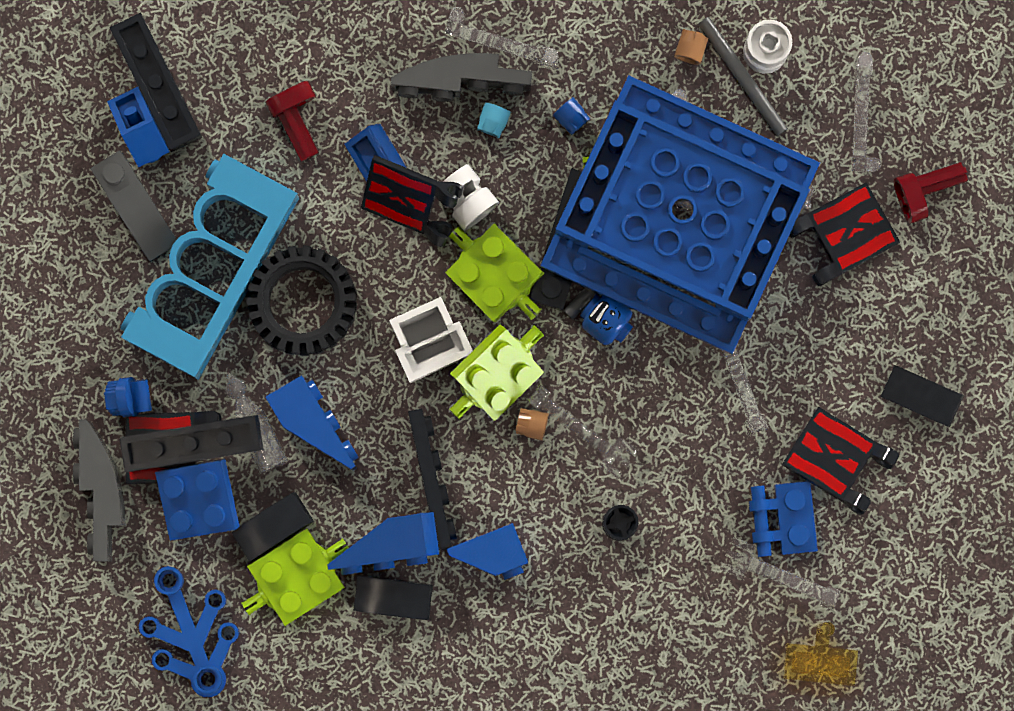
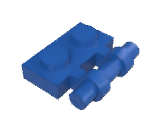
M810 482L775 484V499H766L765 486L751 487L752 501H749V511L753 512L755 532L752 533L753 543L757 544L758 557L772 556L771 542L780 541L781 555L818 551ZM777 509L779 530L769 531L767 510Z

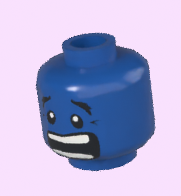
M596 294L580 315L584 319L582 322L584 331L603 345H609L615 339L621 343L634 327L628 323L632 317V310L606 296L600 297Z

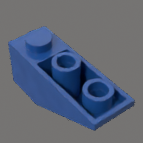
M301 375L266 396L268 403L285 430L350 470L357 469L353 461L359 457L349 440L342 443L335 432L341 426L332 411L328 410L324 413L318 400L323 398L313 379L306 382Z
M434 512L387 518L328 564V570L341 568V574L347 575L363 572L362 565L373 564L374 571L395 568L394 561L406 559L407 566L428 563L427 556L439 555Z

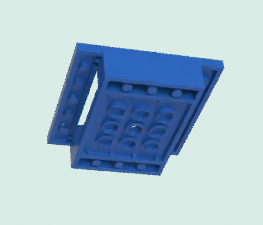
M628 75L555 229V235L540 267L732 355L747 322L751 319L801 211L810 191L808 188L820 162ZM680 200L689 202L693 209L692 216L686 220L676 218L672 212V206L675 202ZM590 246L716 305L715 307L587 248Z

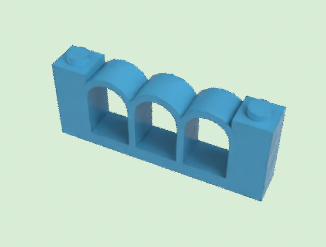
M226 154L222 155L220 161L215 159L206 173V178L209 179L207 185L211 190L200 197L193 211L194 225L198 231H190L180 236L172 245L169 261L174 274H165L156 279L148 288L145 297L146 310L138 307L135 313L130 311L120 328L124 331L121 338L197 380L200 379L245 298L249 283H252L254 278L252 275L256 269L259 270L262 266V262L270 253L299 200L296 192ZM220 200L232 201L266 219L248 254L210 234L205 229L204 215L211 204ZM204 242L243 262L224 297L183 274L180 268V259L188 246ZM171 285L186 286L219 304L200 340L160 318L156 302L159 294L165 288Z

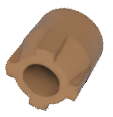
M683 29L674 57L680 61L700 65L708 38L703 33Z
M521 408L515 430L516 434L543 441L549 413Z

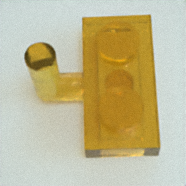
M821 622L816 628L815 646L786 643L783 679L855 686L858 650L829 648L830 636L834 634L835 627L830 622Z

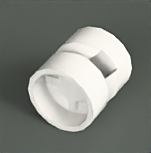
M763 20L755 24L750 30L743 47L744 60L751 69L762 74L772 73L780 69L791 51L792 35L785 25L775 20Z
M469 164L461 167L443 181L456 182L463 187L462 196L458 198L457 205L453 208L452 217L464 231L476 225L499 204V201L487 187L481 188L479 186L481 179Z

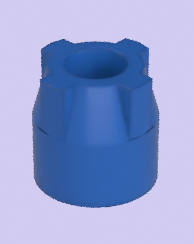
M574 97L569 99L553 114V117L571 135L590 119Z

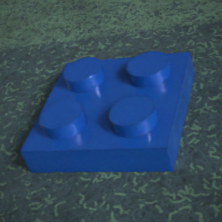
M225 458L161 469L155 472L170 541L231 531L240 527Z

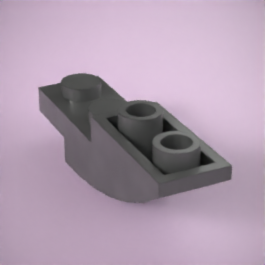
M457 54L425 61L403 70L391 77L392 91H398L397 95L400 97L418 98V93L430 94L433 100L441 102H452L453 97L460 98L462 84L468 85V89L471 91L488 92L489 87L503 88L502 93L520 96L523 95V91L531 90L532 71L498 68L499 54Z
M79 419V428H74L73 446L74 449H79V463H74L73 482L74 484H79L80 491L93 492V498H88L87 516L88 519H93V533H88L87 552L88 555H93V561L112 562V527L126 526L122 486L110 451L101 435L90 421Z

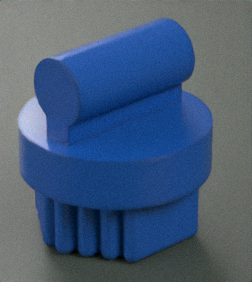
M125 377L107 382L104 392L106 410L112 416L132 417L137 416L139 412L152 410L148 379L135 380L133 377Z

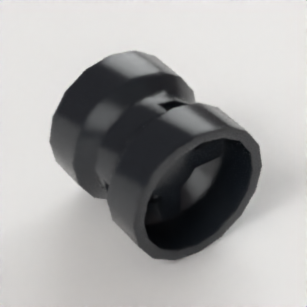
M616 505L610 508L603 516L602 521L605 534L616 541H623L632 537L637 531L639 524L635 511L625 505Z

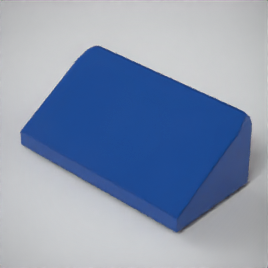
M381 124L366 127L344 144L366 182L374 155L407 168Z

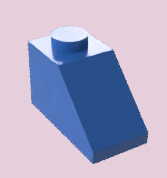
M139 87L107 101L121 136L138 167L146 163H153L159 160L161 156L170 152Z
M513 523L447 549L450 557L493 576L502 574L504 580L524 573L522 566L528 564Z

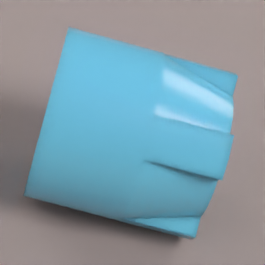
M485 102L477 127L478 131L500 138L511 112L500 106Z

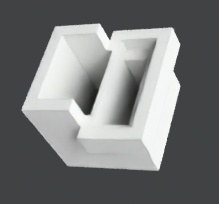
M441 297L389 320L401 346L395 352L410 383L465 359L473 351L460 321L453 324Z

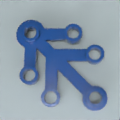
M163 567L157 571L154 577V584L160 593L168 596L182 633L162 625L157 618L155 619L152 616L145 617L140 621L139 631L144 637H156L189 651L195 666L175 659L173 654L166 649L157 650L153 654L152 664L157 670H169L190 679L191 686L198 695L203 697L216 696L226 685V674L222 669V665L231 644L237 641L240 632H238L239 628L234 623L222 624L217 632L219 640L208 660L203 646L218 611L226 605V595L220 590H211L206 594L204 600L205 607L195 627L181 591L184 584L183 574L175 567ZM168 574H173L176 577V584L171 588L166 587L163 582L164 577ZM214 593L222 597V603L218 607H213L209 603V598ZM148 620H152L156 624V630L152 634L144 631V623ZM227 626H231L235 630V636L231 640H226L222 636V631ZM160 653H165L169 657V663L165 667L157 664L156 659ZM207 672L215 676V682L212 686H206L202 682V677Z

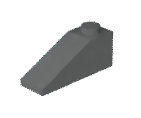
M121 150L91 167L90 169L149 262L171 250L172 245L177 239Z

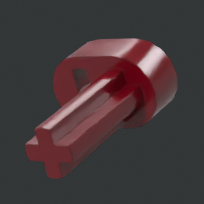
M309 81L296 84L265 101L272 117H279L301 162L319 154L297 109L316 98V94Z
M962 162L919 176L909 173L894 178V190L903 215L909 224L928 218V206L924 195L968 181L966 176L967 170L965 166L963 167Z

